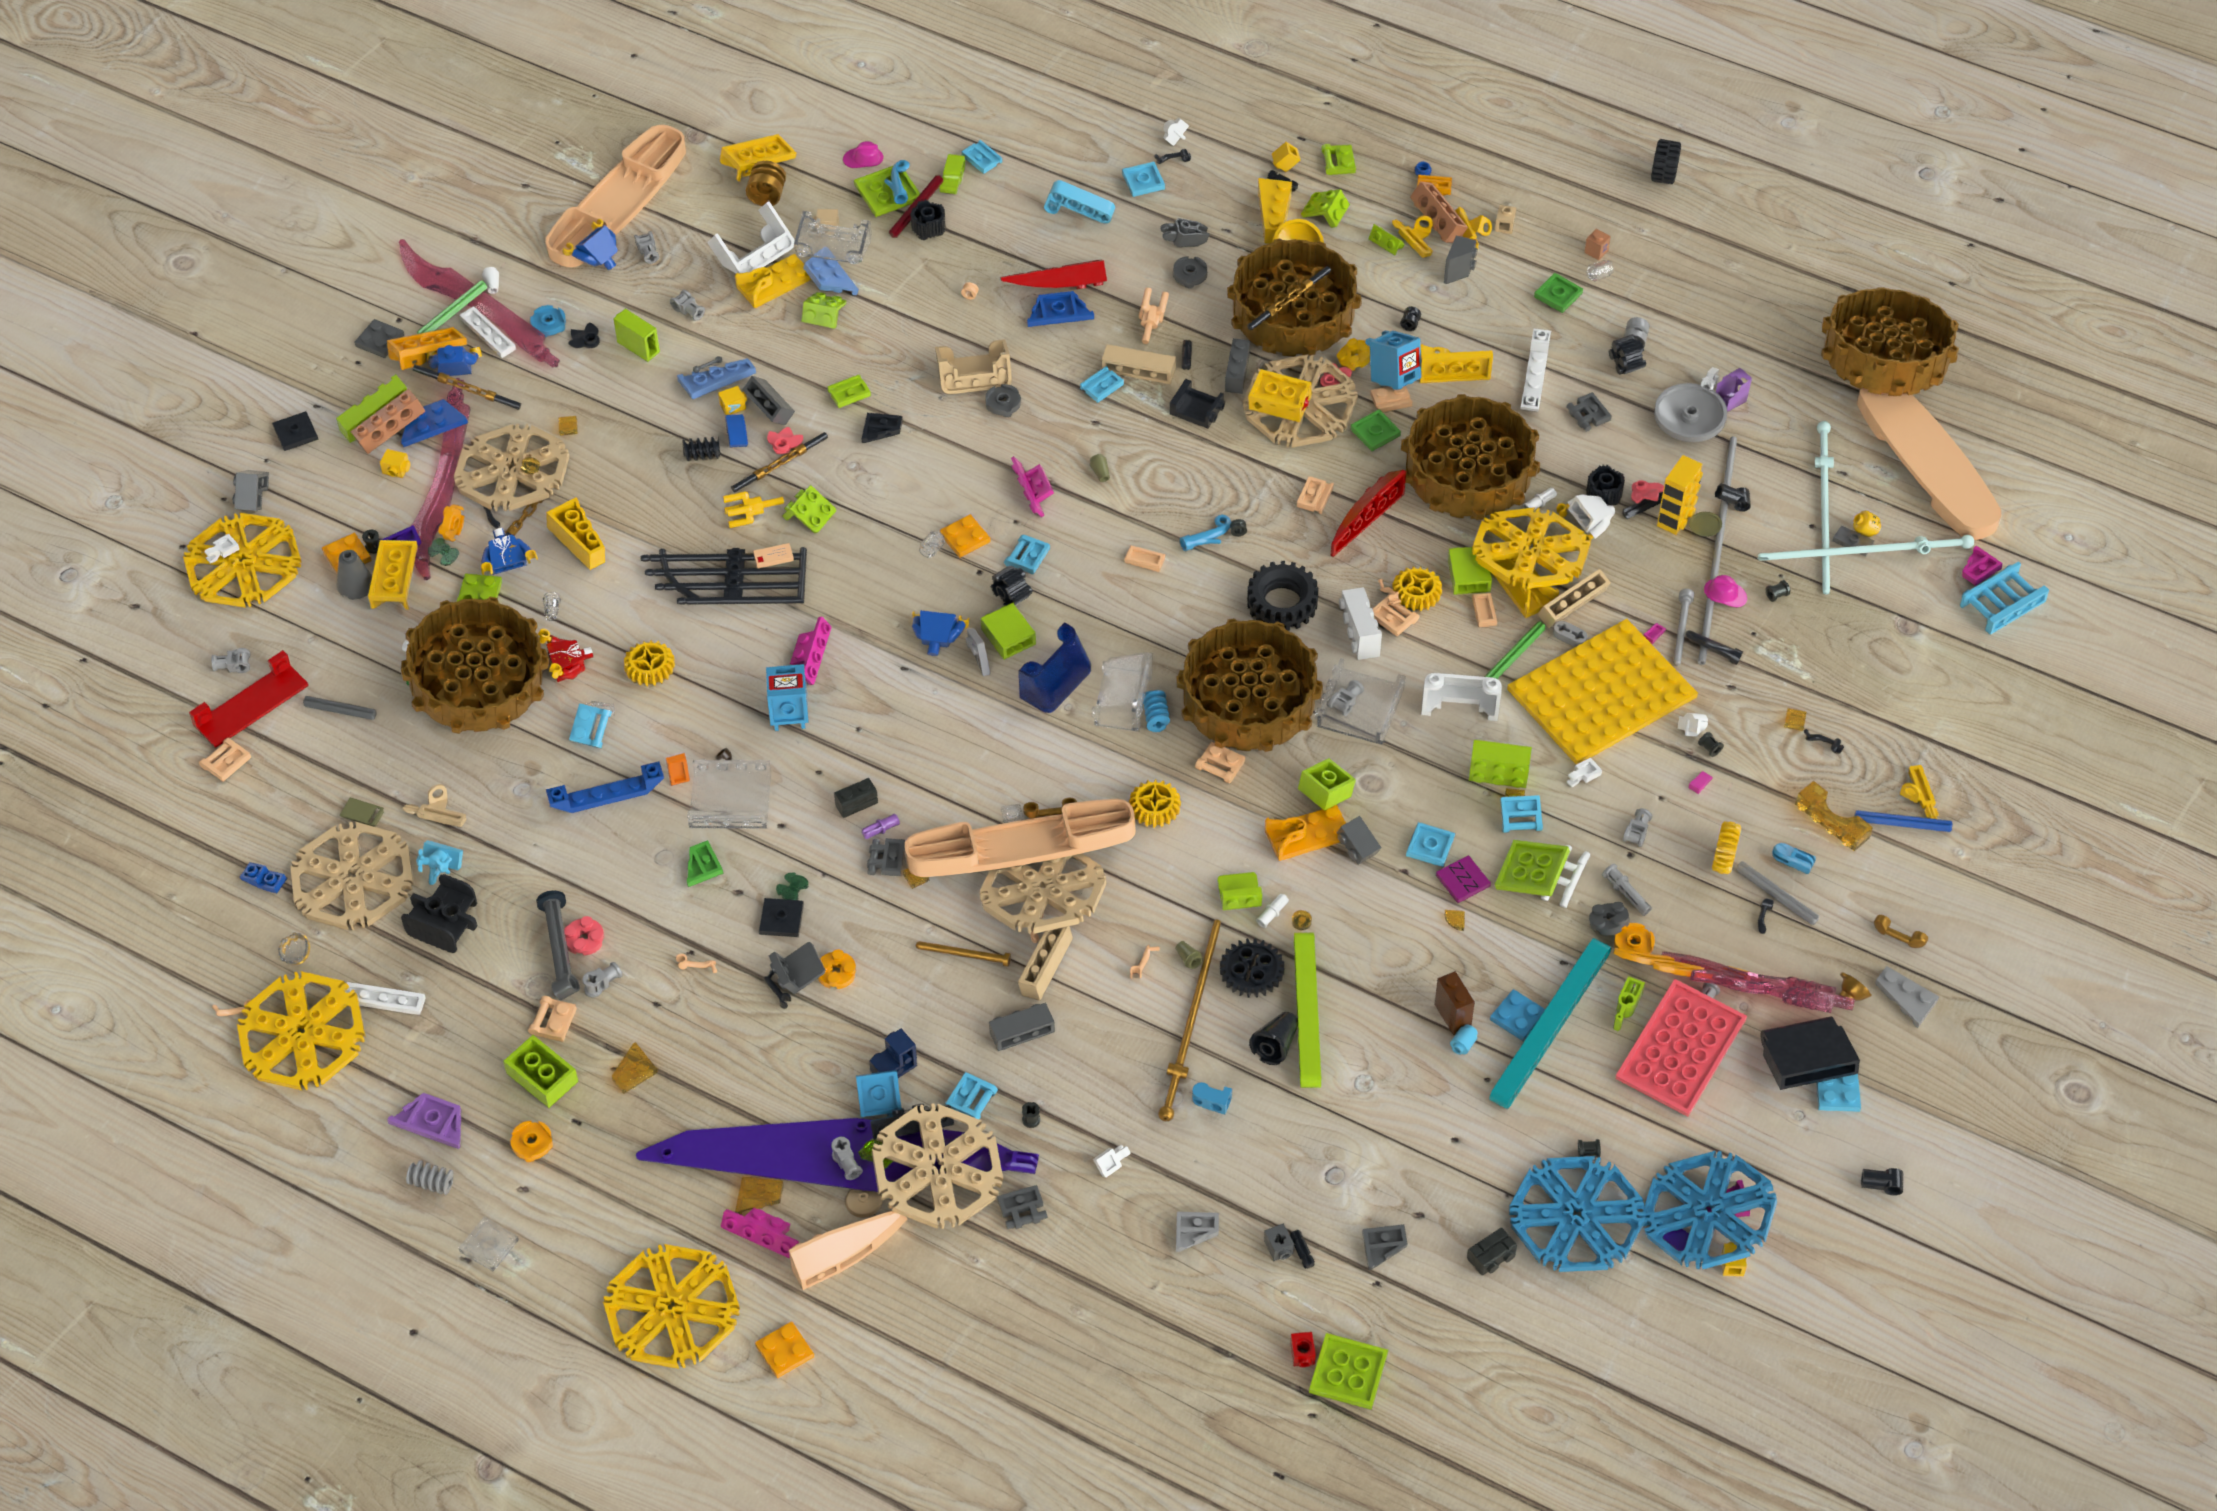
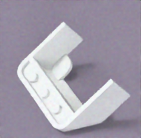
M767 202L758 210L767 223L760 232L764 244L738 259L734 252L728 250L718 233L707 242L722 266L735 274L751 272L754 269L765 267L790 251L795 245L794 238L770 202Z

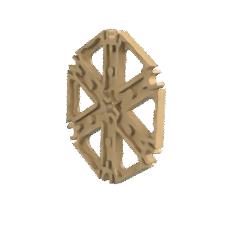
M1309 354L1270 361L1268 364H1264L1266 371L1284 375L1280 372L1282 369L1302 367L1303 370L1299 379L1311 382L1312 396L1301 421L1296 422L1283 418L1276 432L1271 431L1260 422L1262 417L1271 415L1249 409L1248 395L1259 374L1260 368L1258 373L1255 371L1243 400V410L1245 411L1247 421L1274 444L1276 439L1278 445L1282 441H1287V447L1292 442V448L1337 438L1335 431L1343 433L1344 429L1346 430L1358 400L1357 391H1352L1355 390L1354 381L1326 358L1323 363V357H1320L1319 361H1314V355H1311L1309 358ZM1322 373H1329L1340 382V384L1316 388ZM1341 402L1347 405L1342 419H1337L1322 407ZM1304 417L1322 431L1317 436L1299 438L1297 436Z
M512 424L474 437V439L470 440L472 446L465 444V449L462 448L454 474L455 485L458 487L461 495L490 510L494 506L495 511H497L499 506H503L504 511H507L508 507L509 511L547 499L550 497L549 495H553L552 488L559 490V485L562 487L569 460V452L565 448L563 440L533 425L529 429L528 424H526L525 428L520 429L519 424H516L515 427ZM504 434L510 435L506 453L486 443L489 439H495ZM533 435L549 442L545 447L526 453L529 440ZM468 458H474L488 465L471 472L464 471ZM559 461L556 472L553 475H547L539 470L535 473H528L523 469V466L527 463H532L538 468ZM529 467L530 471L536 470L534 467ZM518 481L536 490L520 497H514ZM497 482L494 494L491 496H485L474 490Z
M349 822L350 827L348 829H343L342 824H339L338 832L335 825L301 848L299 853H296L297 859L300 860L299 862H291L292 866L290 865L295 907H297L298 911L305 908L302 910V914L306 919L348 930V924H350L352 930H355L354 925L358 922L361 923L362 928H365V920H367L369 927L406 901L405 899L409 896L404 891L405 889H413L410 852L406 841L398 844L402 840L397 833L355 822V829L352 822ZM368 833L383 838L381 844L360 857L359 834ZM331 838L337 839L340 861L315 855L313 851ZM398 856L402 858V875L396 877L377 872ZM303 873L327 879L308 893L301 891L300 875ZM364 890L389 896L390 898L376 909L367 910ZM344 894L345 913L342 916H335L320 911L323 907Z
M1081 853L1043 861L1039 872L1026 864L989 870L979 894L984 911L1014 931L1017 926L1018 932L1027 927L1028 933L1034 931L1035 934L1079 924V922L1084 921L1083 915L1090 917L1091 912L1093 914L1107 882L1102 866ZM1071 857L1087 866L1083 870L1061 874L1067 860ZM997 874H1004L1017 883L1000 888L992 887ZM1094 887L1087 900H1080L1069 893ZM1025 902L1018 915H1010L1000 908ZM1047 904L1065 914L1064 916L1051 919H1041Z
M931 1104V1111L929 1112L924 1110L923 1105L920 1106L918 1112L916 1106L881 1130L877 1135L876 1140L882 1142V1145L874 1143L872 1158L879 1196L882 1194V1201L886 1198L892 1199L888 1203V1208H892V1212L937 1229V1221H940V1228L944 1229V1221L947 1220L951 1222L953 1228L955 1227L956 1219L958 1226L992 1203L998 1196L999 1191L993 1189V1186L1001 1188L1003 1174L996 1137L991 1138L993 1135L992 1131L987 1134L982 1132L986 1128V1124H982V1120L937 1104L936 1108L934 1104ZM943 1117L952 1118L968 1126V1131L947 1146L944 1143L941 1119ZM912 1120L919 1122L923 1148L898 1139L895 1136V1132ZM986 1147L990 1153L992 1170L984 1172L961 1162L981 1148ZM887 1158L913 1169L897 1181L889 1182L885 1177L883 1160ZM936 1159H937L938 1164H939V1165H942V1166L940 1167L939 1173H938V1169L936 1168V1166H934V1163H935V1160H936ZM952 1184L979 1193L981 1197L967 1208L959 1209L955 1203ZM930 1185L934 1207L933 1212L927 1213L907 1204V1200Z

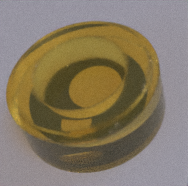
M527 457L522 460L521 469L523 472L534 474L539 471L540 462L537 459Z
M1299 910L1292 915V925L1295 929L1302 931L1307 930L1311 926L1312 917L1309 912Z

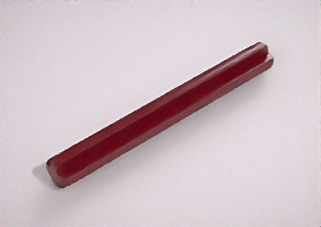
M936 175L889 230L892 238H897L910 223L911 210L917 206L918 201L929 200L944 181L940 175Z

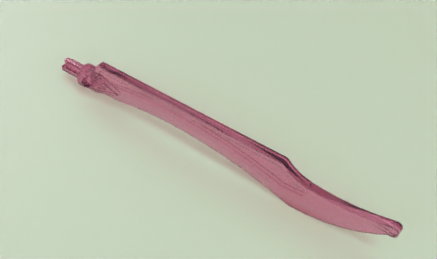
M404 239L399 241L401 257L407 271L423 288L457 300L474 286L472 282L454 269L441 268L430 264L416 254ZM483 291L467 304L471 308L474 306L481 314L497 324L520 348L539 362L544 361L552 368L558 367L560 360L552 355L550 349L544 345L545 335Z
M453 386L452 390L448 392L446 401L469 420L471 409L469 405L463 402V389ZM467 424L443 432L442 449L433 483L423 506L412 523L422 542L417 547L414 564L424 580L431 578V548L439 526L443 523L444 508L451 505L455 486L454 474L463 448Z

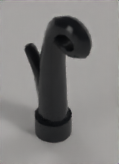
M1691 630L1686 631V636L1689 639L1729 659V662L1733 664H1738L1744 652L1711 640Z

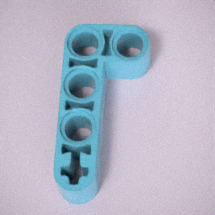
M1061 180L1053 183L1044 205V209L1051 214L1058 213L1060 207L1063 206L1104 224L1111 221L1115 211V205L1111 201Z

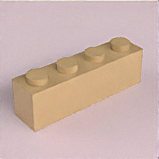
M1107 344L1102 357V369L1107 366L1110 371L1117 375L1171 384L1176 369V357Z
M1598 569L1543 606L1538 616L1548 628H1551L1556 622L1563 620L1603 593L1611 582L1601 569Z
M1070 926L1044 932L1018 981L1022 996L1041 1000L1073 939Z

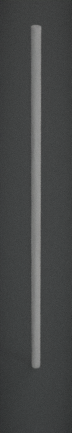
M1734 436L1730 437L1724 484L1731 486L1737 438ZM1721 500L1719 512L1722 528L1716 533L1710 580L1716 578L1719 572L1728 502ZM1708 597L1702 636L1707 638L1710 635L1714 601ZM1700 645L1698 664L1705 665L1707 648Z

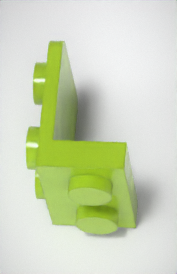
M1341 189L1315 192L1305 205L1301 216L1305 218L1324 215L1330 227L1334 228L1337 227L1350 204Z
M816 292L803 302L801 322L835 329L837 327L838 311L846 305L847 301L840 296L829 297L825 293Z
M810 485L805 490L801 489L794 496L796 500L794 502L790 501L785 506L786 512L782 517L788 521L795 515L813 533H818L836 512V508Z
M1255 872L1220 875L1218 877L1222 910L1262 906V888L1258 886Z

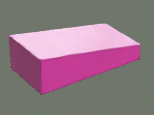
M1656 623L1643 636L1653 644L1666 631V628Z
M1702 771L1689 783L1688 788L1699 794L1713 777Z

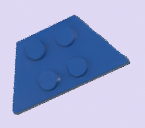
M1074 291L1038 295L1036 304L1032 309V314L1027 320V326L1033 327L1093 320L1094 312L1086 308V304L1078 298Z
M439 400L424 406L425 412L405 426L401 444L403 447H407L467 424L468 420L446 400Z

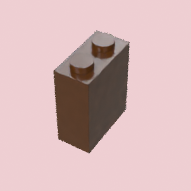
M1456 971L1439 977L1437 979L1434 1005L1452 1034L1455 1035L1460 1027L1466 1024L1472 1026L1475 1001Z

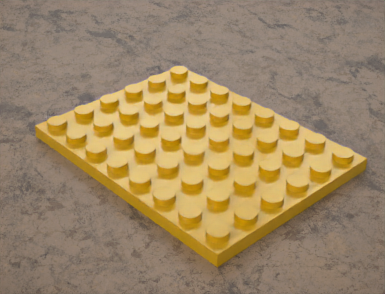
M1628 619L1619 622L1507 685V690L1576 765L1692 701L1698 695V692Z

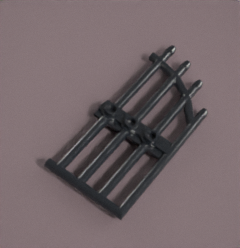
M805 547L800 548V553H792L794 560H799V567L744 568L745 561H755L754 553H745V549L740 548L727 549V554H666L665 549H659V554L640 556V560L643 562L661 563L662 569H646L645 575L665 576L669 583L655 584V590L678 591L687 597L677 598V604L680 605L804 603L807 560V548ZM726 561V568L669 569L668 562ZM725 575V582L679 583L674 576ZM744 575H798V582H744ZM798 589L797 596L743 597V590ZM690 590H724V597H699Z

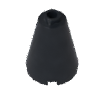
M1282 1012L1253 1033L1249 1039L1251 1052L1254 1055L1257 1053L1261 1057L1259 1060L1263 1063L1279 1065L1286 1059L1298 1026L1296 1016L1290 1012Z

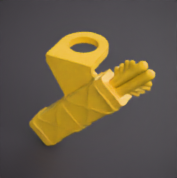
M1458 207L1454 211L1468 227L1462 237L1476 240L1475 248H1478L1479 243L1476 239V232L1482 236H1488L1492 231V223L1483 215L1469 220L1465 210ZM1485 223L1488 224V230L1486 232H1484L1483 226Z
M1418 217L1413 229L1403 225L1397 219L1392 220V225L1399 229L1398 233L1422 258L1432 255L1433 250L1422 240L1430 235L1433 221L1430 217ZM1426 220L1429 222V225L1422 227L1419 222Z
M1922 765L1910 766L1908 774L1912 783H1904L1900 795L1915 803L1919 801L1922 809H1925L1926 817L1937 819L1939 813L1934 808L1936 801Z

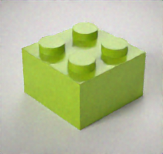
M1328 758L1302 771L1298 790L1325 811L1352 796L1356 779Z

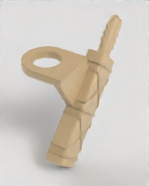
M442 784L434 785L429 789L428 805L422 804L421 807H418V805L406 804L403 807L406 813H417V817L457 827H462L466 822V814L446 810L448 801L447 789ZM442 789V793L439 796H432L435 790Z

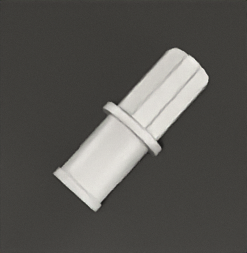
M1549 488L1541 494H1536L1533 499L1523 504V509L1535 507L1534 510L1539 507H1544L1546 502L1557 495V492L1554 488Z
M1279 894L1271 904L1266 906V910L1256 919L1259 926L1266 928L1274 917L1279 916V912L1289 901L1285 894Z

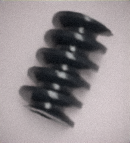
M712 436L710 442L704 437L702 443L699 438L696 439V443L690 438L688 444L685 439H682L683 454L687 461H691L692 456L697 461L699 455L702 460H705L706 455L711 460L713 454H715L717 459L720 458L719 436L717 441Z

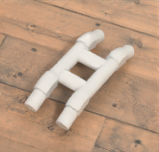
M1566 845L1569 847V850L1571 852L1572 847L1570 845ZM1585 851L1581 855L1577 865L1566 861L1563 868L1572 871L1573 874L1570 880L1559 877L1557 883L1566 886L1559 906L1567 908L1575 886L1590 858L1589 852ZM1541 896V899L1548 901L1550 896Z

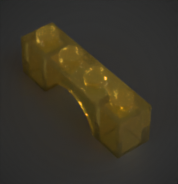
M1812 781L1798 793L1795 805L1802 812L1808 814L1816 823L1827 829L1831 835L1842 841L1846 847L1851 848L1855 852L1870 839L1873 827L1859 816L1846 818L1834 814L1826 803L1828 792L1815 781Z

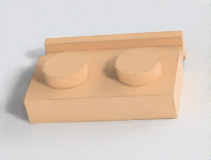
M1389 386L1371 390L1370 395L1377 410L1380 409L1382 412L1412 407V400L1406 386L1399 390L1392 389Z
M1309 476L1297 501V507L1312 512L1315 510L1322 514L1333 490L1334 483L1328 484L1324 480Z

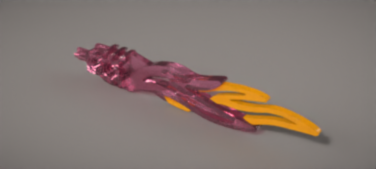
M1614 948L1613 954L1619 957L1652 965L1653 969L1690 977L1691 981L1718 984L1741 992L1769 994L1781 998L1784 1003L1827 1013H1831L1833 1006L1851 1011L1854 1008L1855 999L1835 995L1836 987L1796 977L1785 978L1755 974L1704 958L1663 951L1662 955H1653Z

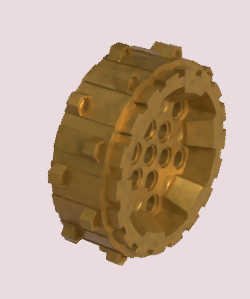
M1279 238L1274 239L1270 244L1255 249L1251 254L1247 256L1241 255L1237 259L1238 267L1234 275L1233 285L1227 287V298L1233 300L1234 317L1231 319V325L1234 329H1240L1253 344L1258 347L1262 346V351L1273 354L1280 352L1283 356L1295 357L1296 354H1309L1311 356L1316 355L1318 350L1322 352L1332 347L1335 342L1337 343L1342 338H1348L1352 334L1351 326L1355 317V309L1360 308L1362 304L1361 295L1356 294L1357 281L1355 276L1357 275V267L1355 264L1346 262L1336 251L1327 248L1326 243L1320 241L1313 243L1297 239L1282 240ZM1326 266L1330 267L1331 272L1316 282L1308 291L1300 293L1299 297L1283 306L1273 317L1266 319L1251 331L1247 328L1250 322L1263 314L1271 305L1287 297L1291 291L1300 287L1302 282L1310 279ZM1294 292V293H1293L1292 295H1290V296L1293 298V297L1296 296L1297 294Z
M1885 287L1859 290L1852 294H1842L1839 296L1830 316L1823 317L1822 332L1826 334L1821 356L1824 360L1829 361L1831 368L1836 370V374L1844 381L1849 380L1850 384L1859 389L1865 388L1868 389V392L1879 395L1881 393H1887L1888 396H1901L1905 393L1907 395H1914L1920 393L1922 389L1926 391L1934 385L1942 384L1949 364L1956 363L1959 348L1954 343L1959 324L1956 320H1952L1940 306L1931 302L1929 298Z
M1458 394L1456 398L1445 399L1427 409L1420 408L1417 411V420L1415 419L1411 426L1410 435L1406 436L1405 439H1401V451L1407 453L1406 483L1414 488L1415 493L1426 504H1430L1429 509L1435 512L1450 513V516L1456 518L1470 516L1471 519L1482 520L1486 515L1505 511L1513 505L1520 506L1525 502L1524 493L1530 487L1531 478L1536 477L1540 472V462L1535 460L1536 442L1539 441V433L1536 429H1531L1518 412L1511 409V404L1496 402L1484 397H1469L1466 394Z
M490 596L485 600L463 599L457 602H450L448 600L440 602V608L430 612L422 619L418 626L408 628L405 633L409 644H407L406 660L401 661V675L403 681H409L412 696H414L411 702L413 709L416 712L423 711L427 713L433 720L451 727L452 732L457 734L466 730L481 732L492 728H501L502 730L510 728L512 720L519 718L534 701H541L544 696V690L540 685H542L543 678L542 670L548 669L549 657L546 649L541 648L539 636L535 632L537 622L533 618L527 619L523 617L517 610L508 605L500 604L496 597Z
M1233 618L1228 619L1225 625L1209 630L1201 638L1189 641L1188 650L1190 652L1186 656L1184 670H1180L1178 676H1176L1177 688L1183 689V704L1185 707L1181 710V716L1184 721H1191L1207 738L1214 740L1216 747H1234L1240 751L1258 749V751L1268 752L1273 750L1274 745H1281L1293 738L1301 730L1308 731L1311 728L1312 720L1310 716H1312L1315 700L1320 699L1323 693L1322 681L1317 680L1315 661L1318 659V653L1315 648H1308L1294 633L1284 629V624L1280 622L1270 624L1258 620L1237 621Z

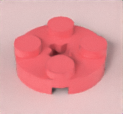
M589 916L573 921L564 929L567 949L573 954L582 953L583 955H590L597 952L602 946L604 938L603 928ZM583 934H587L588 938L584 939L580 937Z

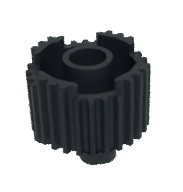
M926 199L924 201L921 200V202L918 201L917 206L910 213L911 229L914 231V234L916 233L921 240L943 235L946 226L945 209L942 207V204L930 203Z
M1633 334L1612 342V349L1608 352L1610 358L1614 359L1616 363V371L1619 375L1627 374L1646 366V360L1642 358L1644 346L1641 340L1634 338Z
M1599 465L1588 476L1586 495L1601 497L1607 506L1618 505L1623 494L1624 474L1615 471V469L1612 470L1608 465Z
M1009 565L992 576L993 584L990 587L994 592L993 594L996 597L1000 596L1003 602H1005L1003 603L1004 606L1011 603L1017 605L1027 599L1033 592L1024 579L1026 575L1021 568L1016 569L1014 566Z

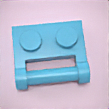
M1021 535L1011 555L1004 560V564L1007 567L1010 565L1017 569L1021 568L1023 571L1034 575L1050 550V544L1027 535ZM1028 545L1022 557L1018 560L1017 557L1023 548Z
M579 703L569 740L602 749V738L612 711ZM597 715H601L595 738L591 740Z
M1540 795L1501 797L1503 833H1508L1510 830H1543ZM1535 816V821L1509 823V818Z
M965 1072L945 1104L950 1105L953 1110L980 1120V1114L990 1098L995 1096L998 1089L995 1085ZM980 1089L984 1090L985 1093L974 1110L970 1109L969 1107Z

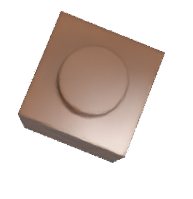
M1595 229L1586 239L1585 253L1600 260L1609 251L1611 236Z

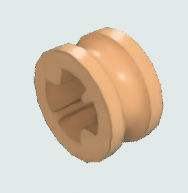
M967 282L964 284L961 294L966 299L972 300L975 299L979 288L974 283Z

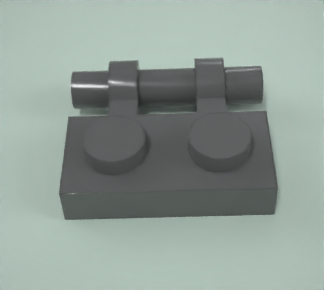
M1593 392L1577 398L1578 405L1574 406L1573 403H1568L1566 406L1569 414L1575 417L1578 421L1577 424L1586 432L1591 429L1589 423L1592 422L1597 427L1611 421L1612 415Z
M886 838L885 845H881L879 839H873L872 845L869 847L868 874L875 875L876 870L881 868V875L901 876L905 840ZM883 854V859H878V855Z
M1037 1185L997 1196L1003 1218L1012 1216V1220L1005 1221L1007 1230L1011 1228L1019 1229L1022 1228V1225L1032 1222L1034 1224L1040 1223V1220L1048 1218L1046 1210L1037 1211V1208L1043 1207V1200ZM1030 1210V1215L1019 1216V1213Z

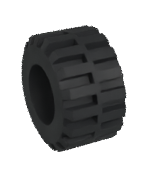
M1659 139L1653 161L1652 181L1673 184L1675 182L1681 152L1680 142Z

